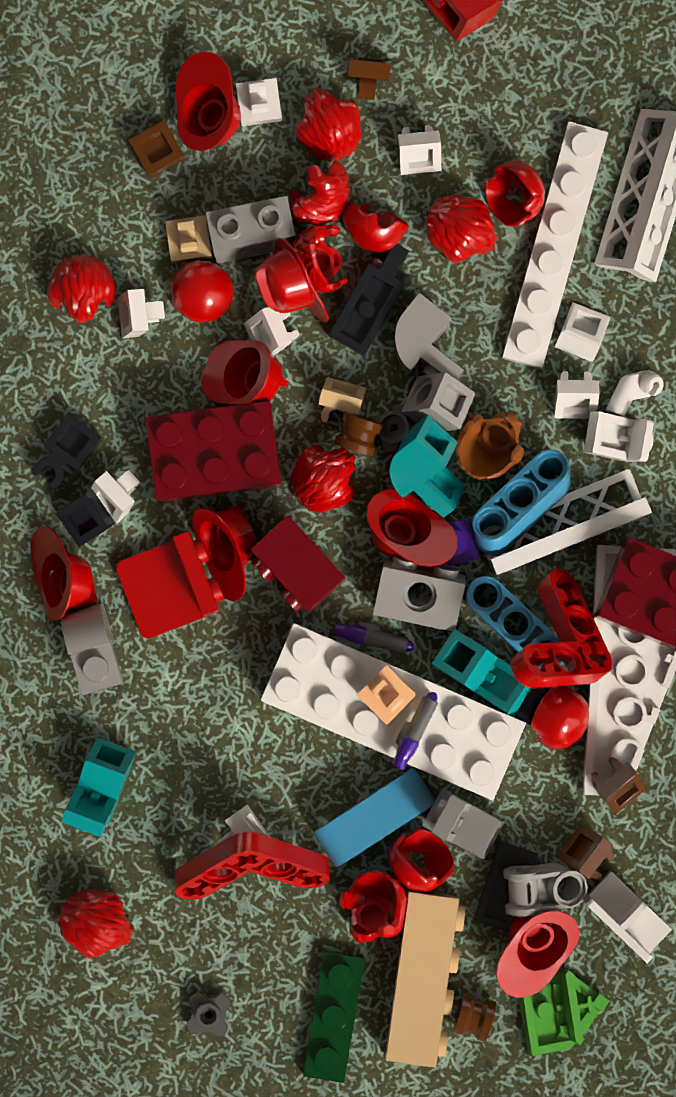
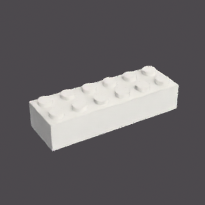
M297 624L292 626L261 698L262 702L395 758L398 747L396 739L402 726L406 721L411 722L423 696H426L429 692H435L438 696V705L415 754L407 764L492 801L495 798L526 725L523 721ZM385 665L416 694L387 725L357 696Z

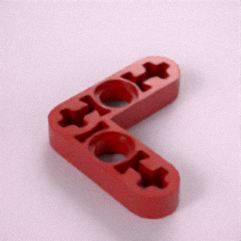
M554 569L538 583L537 591L560 642L526 645L513 656L510 662L514 677L528 688L593 684L609 673L613 666L611 655L577 582L568 572L562 569ZM569 619L572 620V621L577 625V627L579 628L580 632H578V631L572 626V624L570 623ZM556 657L564 662L568 671L559 664Z
M254 832L234 834L180 866L174 872L175 894L183 899L207 897L248 872L300 888H318L330 881L329 859L327 856Z

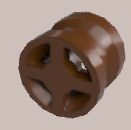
M344 412L342 418L344 428L342 433L336 435L334 444L373 457L376 450L373 444L375 437L382 432L384 425L352 413Z
M463 992L453 1025V1033L459 1035L465 1032L475 1035L477 1040L486 1042L493 1023L497 1002L491 999L482 1002L474 999L472 994Z

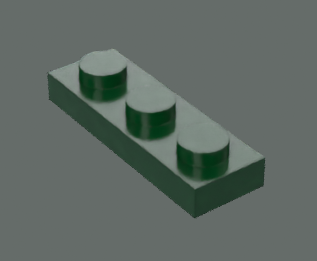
M324 950L303 1072L304 1077L339 1083L345 1082L365 957Z

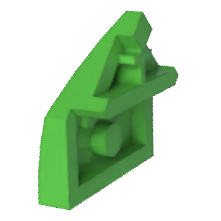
M560 967L551 981L541 991L530 997L519 998L527 1054L536 1056L572 1049L574 1044L581 1045L584 1041V1034L599 1011L603 1012L610 1001L574 976L571 971Z

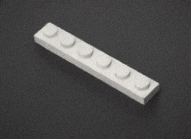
M568 122L503 352V359L538 369L543 368L608 136L606 131Z

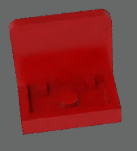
M189 531L173 537L174 541L122 560L116 566L137 626L144 638L156 637L221 611L218 602L225 599L216 576L208 578L203 563L210 561L201 537L194 540Z

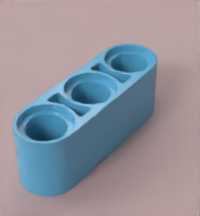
M549 449L537 454L476 512L472 524L476 544L483 553L495 556L506 552L567 494L571 486L569 462L563 453L558 450ZM551 470L561 473L556 479L550 480L542 477L545 472ZM519 498H528L532 501L528 506L522 508L512 505ZM494 525L503 528L497 535L489 536L483 533L489 526Z
M479 577L467 587L465 599L468 607L516 653L526 645L537 644L543 640L550 643L560 642L556 634L493 577ZM487 584L494 589L496 598L493 605L485 608L476 604L473 598V591L476 586ZM511 612L519 613L525 619V630L519 636H512L504 629V619ZM556 657L557 661L561 665L563 661Z
M415 767L408 769L394 781L391 780L371 793L368 798L354 804L337 815L334 820L325 826H320L313 832L335 868L352 859L434 804L436 801Z

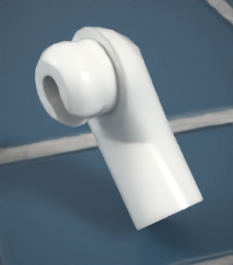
M643 370L623 376L610 399L606 411L616 416L625 417L633 400L656 396L662 391L663 380L661 376L650 370Z

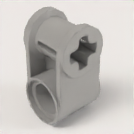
M552 862L534 866H513L503 870V877L508 880L509 903L505 905V912L509 915L531 916L544 911L573 908L583 902L587 895L588 886L584 876L560 863ZM566 877V885L564 889L558 893V884L563 878Z

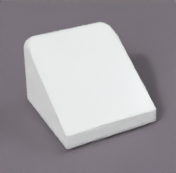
M572 302L555 347L593 362L611 317Z

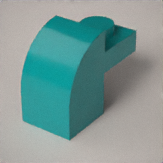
M429 415L416 423L405 434L391 461L390 478L394 488L402 498L415 491L427 505L431 506L444 518L454 511L465 485L446 468L458 442Z
M456 629L453 630L432 662L435 667L512 717H514L532 689L522 685L514 677L509 664Z
M97 737L85 760L78 785L65 808L61 822L73 826L80 831L89 832L101 837L106 825H109L136 751Z

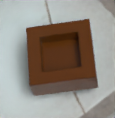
M165 120L129 139L131 147L149 178L158 175L185 159Z

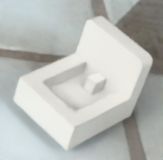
M600 411L590 412L584 453L625 462H646L653 446L652 432L654 422L647 419L633 420Z

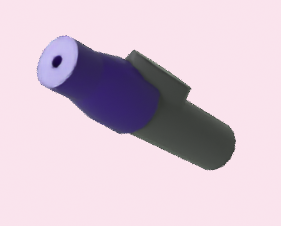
M357 622L356 625L336 623L334 636L344 638L352 643L365 644L404 654L415 648L414 643L408 640V637L382 632L378 625L365 622Z
M429 692L426 696H423L411 722L406 721L402 726L396 739L398 747L392 765L404 770L408 761L415 754L438 705V696L435 692Z

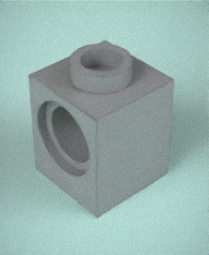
M447 372L418 376L401 413L416 423L429 415L445 431L458 430L462 427L476 393Z

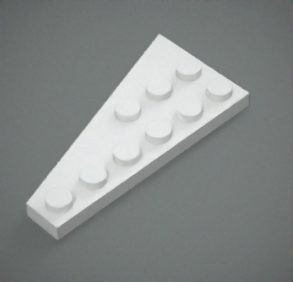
M596 546L592 616H594L621 546ZM660 549L676 556L675 549ZM594 618L613 661V666L609 673L599 681L588 685L587 704L589 707V720L585 740L583 794L600 796L595 789L598 786L592 779L591 774L596 771L601 778L607 779L615 773L614 768L608 761L611 757L618 759L622 766L628 762L637 770L651 729L657 720L666 691L670 687L676 671V650Z

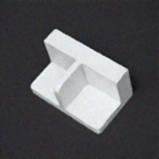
M609 871L598 882L583 901L646 963L653 958L649 953L672 930L612 871Z

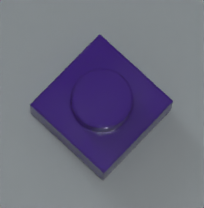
M471 518L449 523L457 535L458 545L452 559L444 564L454 565L478 560L479 555Z

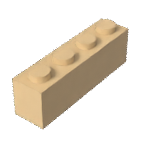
M408 889L407 910L402 929L385 1051L386 1061L436 1068L437 1057H445L448 1032L441 1031L443 1014L451 1015L454 990L447 989L449 973H457L460 948H454L453 941L455 931H463L466 909L464 906H458L459 898L457 895L420 892Z

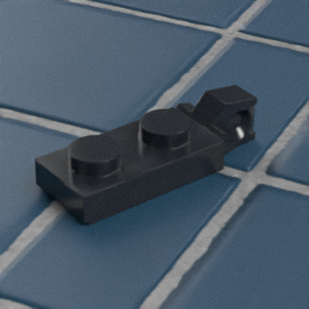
M396 244L390 250L385 261L375 257L372 264H368L332 328L329 338L365 357L405 286L404 282L408 275L400 271V268L407 258L409 250Z

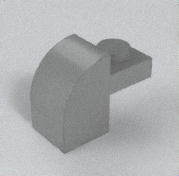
M420 293L403 312L397 323L394 337L396 357L402 368L409 375L421 363L425 366L422 370L424 375L447 372L458 380L464 370L433 346L450 325L452 318Z
M101 603L64 614L61 618L62 632L82 695L123 684L124 681L113 647L115 641L104 604Z
M442 789L422 826L428 828L440 838L453 842L479 858L486 859L505 822Z

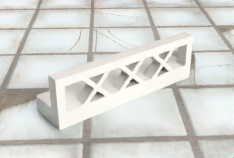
M641 109L594 264L606 269L628 271L640 279L656 282L676 217V111ZM664 122L660 136L649 143L647 136L651 123ZM649 159L651 163L649 174L638 182L635 177L637 169ZM637 198L640 203L637 214L626 221L624 217L626 206ZM625 237L628 244L623 259L611 258L615 244Z
M630 469L566 494L551 508L563 505L560 515L550 511L545 514L557 520L550 536L539 539L525 533L516 542L513 551L498 557L486 554L494 576L652 513L646 497L641 498ZM624 480L633 502L620 508L603 503L602 501L608 486ZM602 489L598 500L587 496ZM578 498L595 505L590 519L580 524L564 518L570 502ZM600 507L610 511L596 517ZM562 522L572 526L558 532ZM493 525L487 527L483 533L488 535L503 528ZM523 537L533 541L530 544L520 547Z

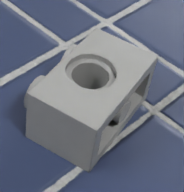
M287 196L206 212L217 264L275 252V241L277 238H284L291 245L296 239Z
M394 556L393 560L385 558L373 615L453 632L457 625L466 575L458 574V568L446 564L429 568L415 565L397 556ZM422 582L431 588L432 593L425 599H416L410 594L409 588L415 583Z

